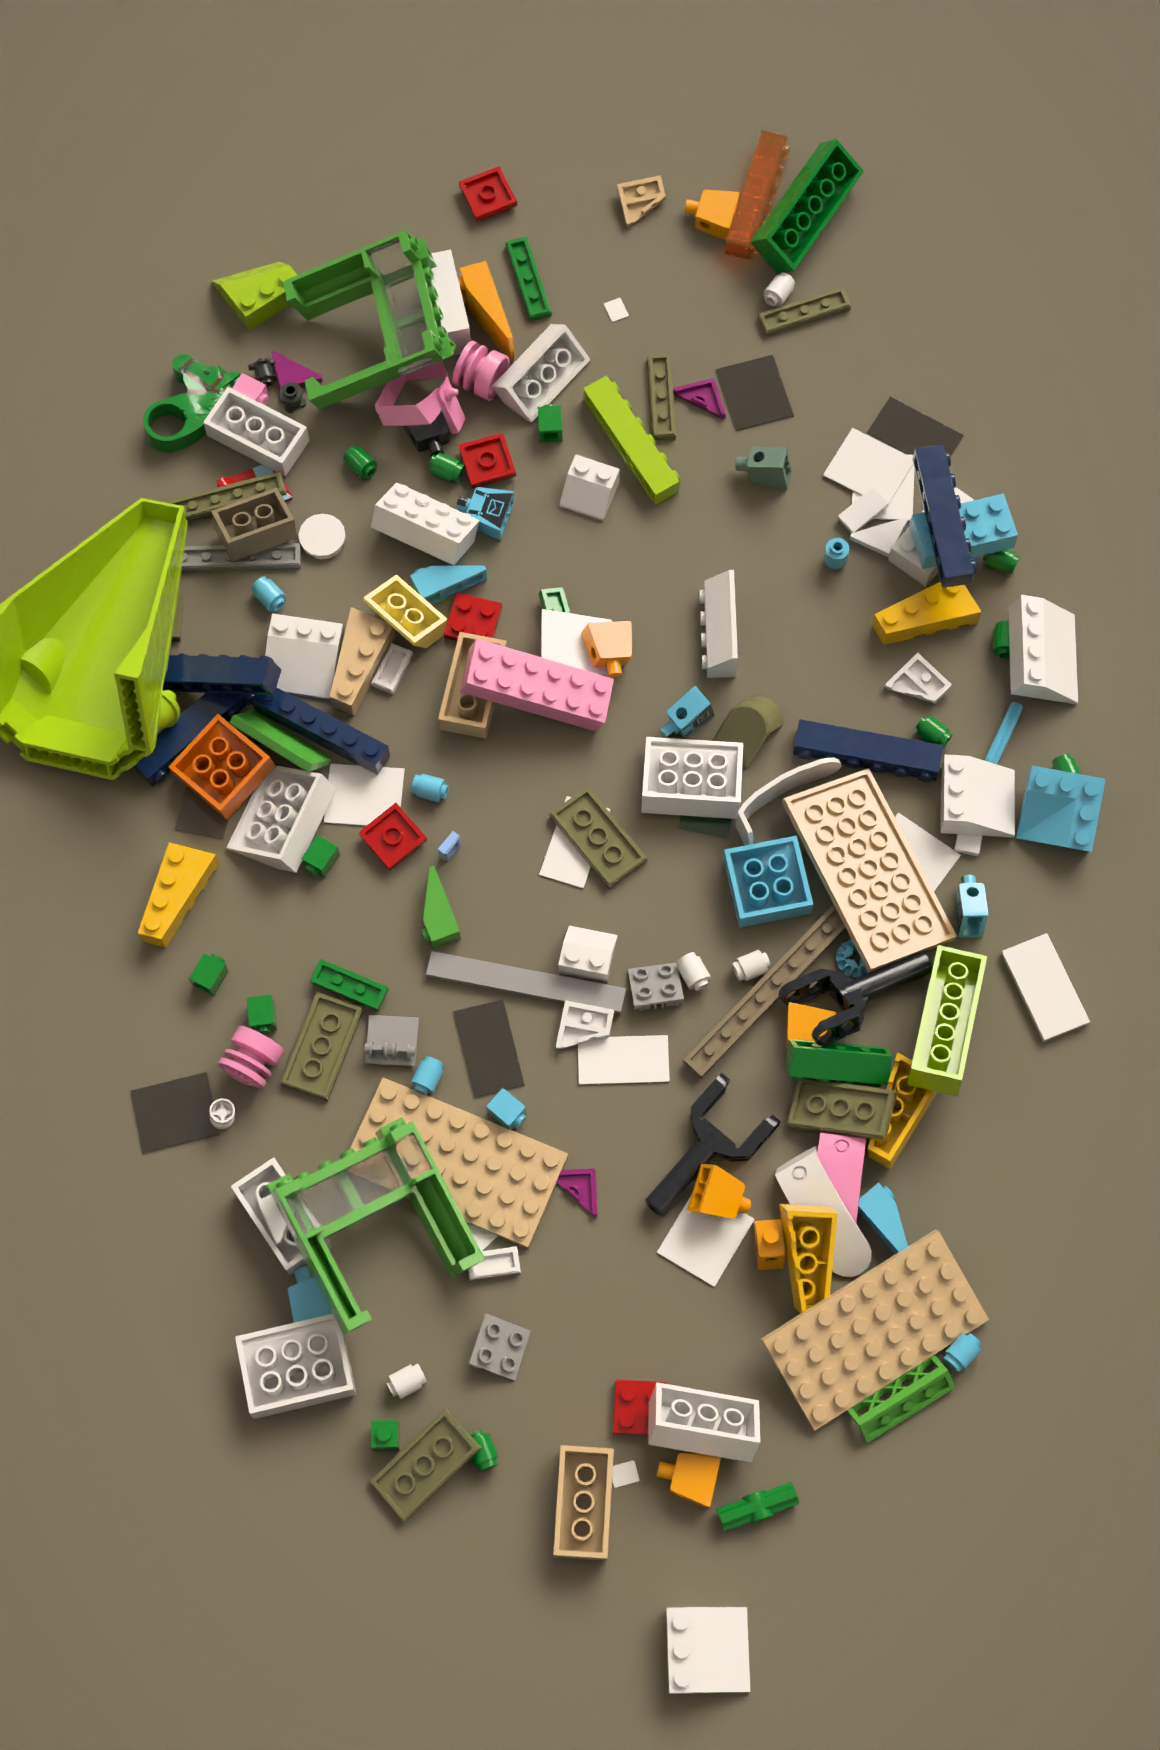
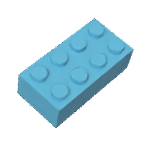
M1004 493L961 503L959 512L961 517L964 516L966 522L964 533L965 538H969L971 543L970 558L1014 548L1018 533ZM925 512L913 514L909 530L922 569L935 567L937 564Z

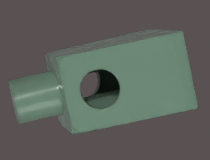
M753 446L750 449L749 457L737 456L735 465L737 471L748 472L749 480L753 484L784 490L788 489L792 468L787 447Z

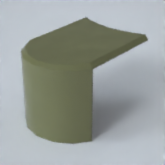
M753 696L731 708L712 741L743 743L742 764L748 768L769 733L783 725L779 707L772 700L763 696Z

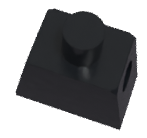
M442 410L431 424L403 426L418 452L429 450L431 457L433 455L437 456L439 452L444 454L442 445L449 443L446 419Z

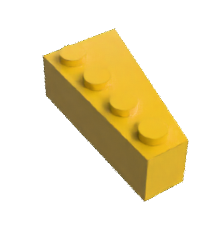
M941 582L874 614L872 627L882 644L887 645L913 639L914 636L931 635L935 634L936 631L944 629L952 630L969 624V626L978 624L981 610L965 585L942 588Z
M169 842L138 930V934L143 942L164 948L168 946L181 926L188 910L192 909L197 896L202 889L204 890L209 882L208 879L220 865L216 854Z
M898 1052L887 1089L895 1090L897 1093L886 1141L871 1139L868 1146V1158L889 1170L893 1167L938 1093L907 1085L912 1060Z
M779 1204L794 1308L803 1313L830 1296L838 1213L832 1208L825 1206Z

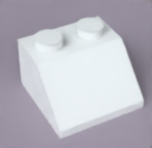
M575 455L566 477L559 506L603 521L619 484L620 469Z
M569 926L559 959V973L607 983L618 935Z

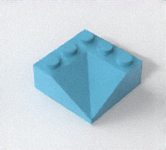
M1029 766L1016 838L1092 852L1106 779Z
M797 836L724 850L723 861L739 928L811 914L813 901Z

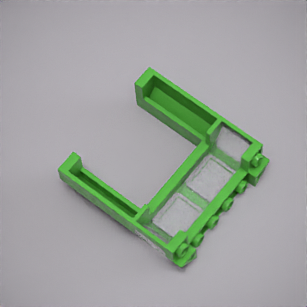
M404 230L283 281L287 302L307 321L372 293L374 294L386 345L384 348L386 361L325 386H322L313 377L304 380L308 399L318 409L453 355L456 344L448 337L447 330L442 325L441 320L444 319L441 308L437 305L439 295L432 284L434 275L431 269L437 267L424 237L417 239L415 236L412 237L407 230Z
M403 1117L381 1127L375 1133L378 1141L374 1137L364 1142L362 1149L355 1152L352 1148L342 1153L340 1160L334 1163L328 1160L317 1166L318 1171L312 1174L306 1171L296 1176L295 1180H293L289 1173L267 1184L343 1335L363 1326L372 1318L368 1310L361 1313L324 1241L330 1236L409 1197L451 1279L485 1260L414 1122L411 1121L406 1124Z

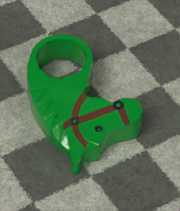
M188 354L176 356L172 361L175 379L179 383L184 384L185 393L157 401L146 410L143 423L149 444L159 451L174 452L197 442L206 434L203 424L204 420L227 387L232 388L239 379L240 372L227 373L220 365L218 367L205 366ZM166 415L176 416L183 422L185 421L183 429L176 435L169 437L159 436L150 428L156 419Z

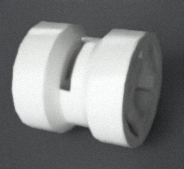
M221 1098L211 1104L209 1111L211 1124L217 1129H227L233 1124L235 1108L231 1101Z

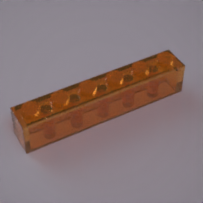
M764 130L761 131L726 239L725 254L751 260L753 252H758L750 241L764 223L765 214L769 215L773 202L770 199L771 196H776L778 189L776 180L777 177H782L784 170L782 161L783 159L787 160L790 146H787L788 136Z

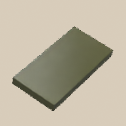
M588 786L549 813V817L608 889L648 860Z
M316 992L280 1084L328 1101L364 1008Z
M813 1079L798 1080L787 1125L789 1128L886 1141L897 1093L895 1090L836 1082H820Z
M445 1408L369 1482L399 1518L405 1522L481 1449V1446L449 1409Z

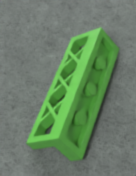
M933 1355L846 1411L857 1424L864 1440L869 1443L950 1392L955 1386L948 1369ZM932 1364L936 1366V1369L932 1372L923 1373V1370ZM914 1380L908 1387H901L904 1381ZM885 1393L892 1394L887 1400H879ZM870 1407L869 1411L860 1417L857 1415L856 1412L861 1408Z

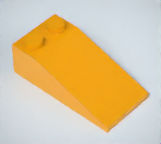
M483 261L460 268L461 277L458 278L463 303H466L470 314L501 352L509 357V362L515 361L513 336L487 262Z

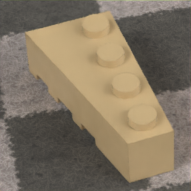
M352 607L332 684L330 700L333 708L355 716L390 644L394 642L396 634L395 629L386 621Z

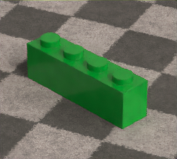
M789 1039L785 1069L789 1076L796 1080H806V1078H816L820 1082L840 1080L844 1084L853 1085L855 1082H863L866 1085L878 1087L880 1084L888 1085L893 1055L886 1047L841 1043L819 1046L815 1041Z

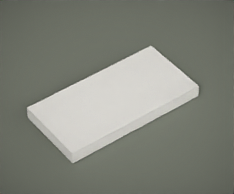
M1047 933L1001 952L1043 1042L1090 1023Z

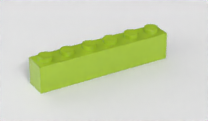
M606 375L584 387V402L654 505L679 493L681 479L675 470H671L668 466L667 457L663 452L658 451L652 435H647L644 431L643 422L638 416H634L628 400H623L617 384L614 381L611 382Z

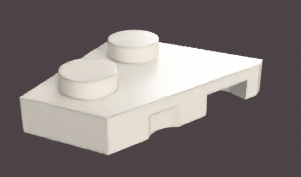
M917 653L885 684V687L888 690L935 704L952 688V684Z
M565 1000L556 1049H563L610 1036L614 1010Z

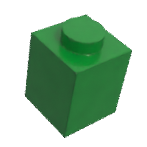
M547 404L538 407L540 443L563 441L561 405Z
M317 835L301 858L305 867L304 870L314 877L319 875L325 878L339 858L340 852L338 846Z
M203 953L189 977L192 986L215 996L229 972L224 964L225 960L215 954H212L210 957Z
M272 994L247 997L250 1029L263 1035L270 1034L272 1030H277L275 1001Z
M398 1420L371 1421V1448L373 1451L400 1450V1423Z

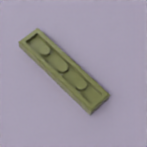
M840 287L759 313L758 320L765 336H770L851 310V304L844 288Z
M671 354L648 355L654 440L676 439Z

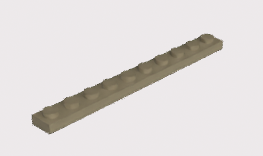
M834 904L683 1059V1063L696 1075L702 1078L780 998L779 991L781 987L799 978L842 934L846 927Z

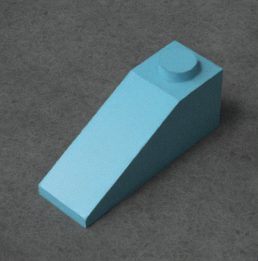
M430 566L416 570L410 575L413 589L428 603L433 605L455 595L457 592L459 593L487 580V571L485 566Z
M878 1183L859 1199L858 1213L895 1255L908 1247L897 1205L893 1200L895 1196L887 1186L882 1187Z

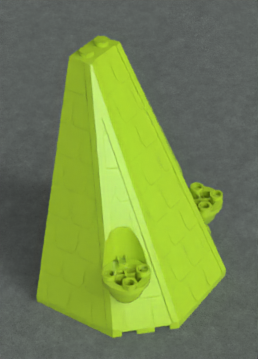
M140 498L0 604V738L7 744L12 741L22 750L19 755L26 761L114 780L124 770H129L140 759L149 756L156 747L158 731L172 727L177 723L180 717V708L176 702V695L170 690L164 691L162 689L169 661L188 530L184 506Z

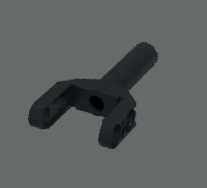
M921 951L856 979H852L838 971L820 968L783 985L779 991V997L786 1005H789V1002L800 1004L830 991L831 997L843 1012L820 1021L811 1035L817 1045L826 1046L860 1031L867 1001L930 974L932 971L931 963L927 955ZM817 982L813 987L809 988L812 983ZM795 991L792 996L788 997L791 992Z
M723 1073L710 1084L691 1106L694 1145L645 1199L647 1206L659 1216L664 1217L697 1180L701 1164L710 1165L712 1161L721 1160L729 1162L749 1161L781 1123L774 1115L764 1119L737 1149L735 1147L736 1144L708 1120L702 1119L725 1093L730 1079Z

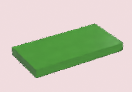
M256 710L236 714L231 718V725L307 772L328 766L332 760V757Z

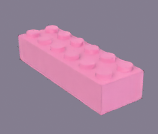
M476 638L469 648L460 692L597 732L606 721L614 679Z

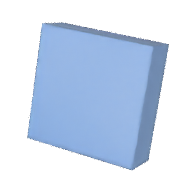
M454 831L450 833L438 848L439 858L445 862L461 846L460 836Z

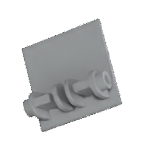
M677 962L628 969L634 1010L651 1009V1005H653L654 1009H657L656 1004H661V1008H664V1003H666V1007L679 1006V1003H684Z
M369 1015L367 1043H365L364 1049L366 1053L365 1064L415 1066L419 1017Z
M484 1313L468 1364H471L473 1368H482L515 1381L531 1330Z

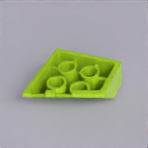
M276 262L212 280L211 283L250 331L291 305L287 302L283 281L295 277L297 274L290 265Z

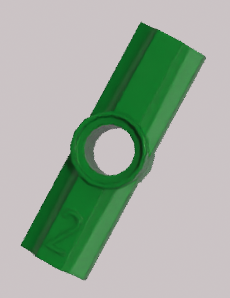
M792 1482L767 1491L760 1490L742 1497L740 1501L721 1506L716 1511L723 1530L727 1531L749 1522L753 1524L774 1516V1513L795 1507L800 1503Z

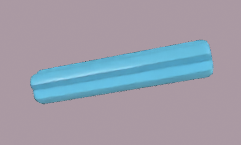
M1017 702L1010 704L985 761L998 764L1022 712L1023 706Z

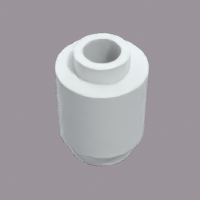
M781 273L776 275L764 290L763 296L768 305L780 307L792 293L795 281L789 274Z
M760 950L736 959V962L732 963V968L738 981H748L768 972L767 967L771 966L765 952L761 953Z
M694 952L686 954L677 961L679 965L678 970L689 989L699 991L709 985L708 981L711 976L701 958L696 956Z
M417 1363L414 1366L410 1364L389 1375L391 1381L387 1385L393 1397L399 1395L400 1399L423 1388L422 1385L427 1383V1380Z

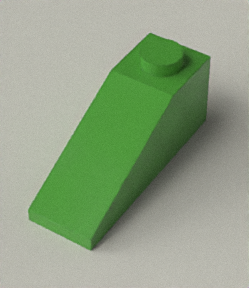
M434 866L429 867L423 917L425 928H422L421 931L425 942H431L433 949L459 940L461 935Z

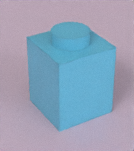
M504 1088L486 1106L487 1113L510 1130L514 1127L519 1128L527 1118L525 1116L527 1113L526 1107Z

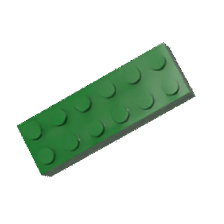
M837 139L822 142L818 145L750 241L778 274L796 269L864 172Z

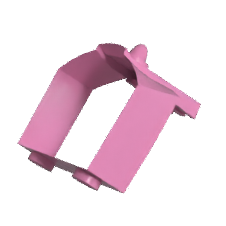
M429 359L406 369L401 377L387 382L375 403L376 412L383 426L431 424L442 410L451 434H456L460 432L466 419L456 397L459 391L452 388L442 360L435 363L433 359ZM445 377L440 388H436L418 404L394 406L406 380Z

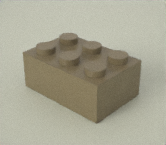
M278 488L211 511L215 531L232 562L297 538L295 520Z

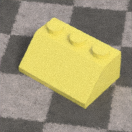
M397 575L363 598V601L414 646L428 648L443 637L447 618Z

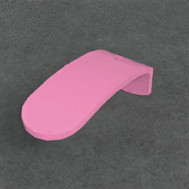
M821 1132L817 1156L856 1223L867 1138Z

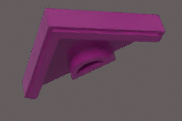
M275 351L271 352L273 360H275V369L280 388L289 382H295L300 387L306 386L304 380L312 377L319 383L323 382L320 374Z
M714 378L673 388L675 396L721 419L726 418L724 406Z
M595 1169L561 1170L557 1184L591 1215L598 1217Z

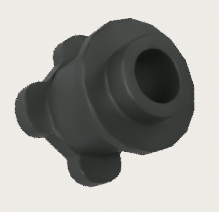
M260 358L248 365L250 371L254 370L255 380L265 384L266 387L272 386L277 379L276 374L272 370L275 360Z
M295 382L285 383L280 389L279 399L281 403H284L287 413H293L296 409L306 406V399L302 398V388Z

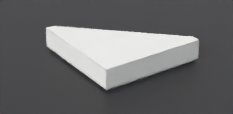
M901 518L851 533L849 540L889 558L891 547L899 539L908 519Z
M272 1195L258 1200V1203L274 1240L279 1245L289 1220L279 1202L275 1203ZM287 1201V1203H288V1205L290 1206L292 1212H294L292 1206H291L290 1203Z

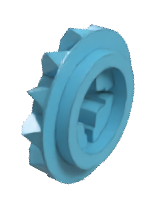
M852 939L839 947L836 953V963L840 971L845 975L859 978L870 972H868L861 958L859 967L855 960L849 959L852 957L854 949L859 955Z

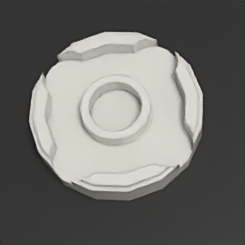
M313 515L306 519L300 527V545L306 554H310L316 559L331 558L337 555L345 544L344 526L340 520L332 515Z

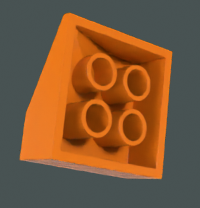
M219 714L209 722L169 765V769L175 777L226 820L276 768L272 759Z

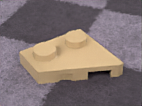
M661 175L617 184V192L626 228L631 227L666 198Z

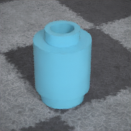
M833 538L827 542L824 562L829 568L840 569L845 566L849 554L848 543L841 538Z
M261 577L252 585L253 595L268 611H278L285 605L286 595L271 579Z
M416 774L412 782L411 793L416 794V797L439 803L441 799L446 798L449 785L445 784V779L426 774Z
M426 1056L424 1061L421 1060L410 1082L414 1086L413 1090L424 1095L434 1093L443 1074L442 1068L444 1064L430 1056Z
M961 1333L945 1351L946 1355L943 1357V1360L950 1368L959 1373L961 1369L965 1370L980 1354L981 1349L979 1346L981 1343L971 1333L968 1335Z

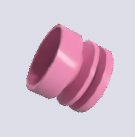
M470 341L464 347L456 363L452 379L453 385L459 388L463 387L468 392L474 388L476 396L491 401L497 395L491 386L508 370L509 357L495 350L488 354L486 346H480L477 342Z
M238 1026L230 1040L238 1051L225 1049L224 1054L229 1059L221 1057L217 1064L233 1079L248 1086L251 1085L264 1089L267 1082L262 1077L270 1078L272 1075L264 1064L277 1066L285 1050L265 1035L248 1027Z

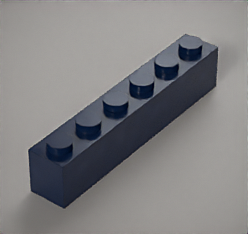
M944 444L915 448L912 460L941 586L946 588L971 584L973 575L976 574V564L974 560L970 559V539L965 538L966 522L964 516H960L961 501L959 495H955L954 491L956 487L955 475L950 474L949 470L951 466L949 452L945 453Z
M180 653L179 655H169L162 690L194 693L274 695L282 669L268 656L253 658L246 655L230 657L221 654L218 657L206 654L190 656Z
M277 687L274 695H254L251 699L254 710L376 775L380 773L390 758L388 745Z
M205 693L180 715L174 726L165 728L157 734L156 747L149 756L140 759L133 768L152 787L156 783L163 782L171 771L169 765L217 714L227 722L231 721L233 715L240 714V711L246 705L252 704L251 699L254 695Z
M799 719L793 755H798L799 758L805 760L812 758H837L841 764H845L849 768H869L872 772L876 773L891 772L898 777L912 776L918 777L921 781L929 782L937 780L944 745Z

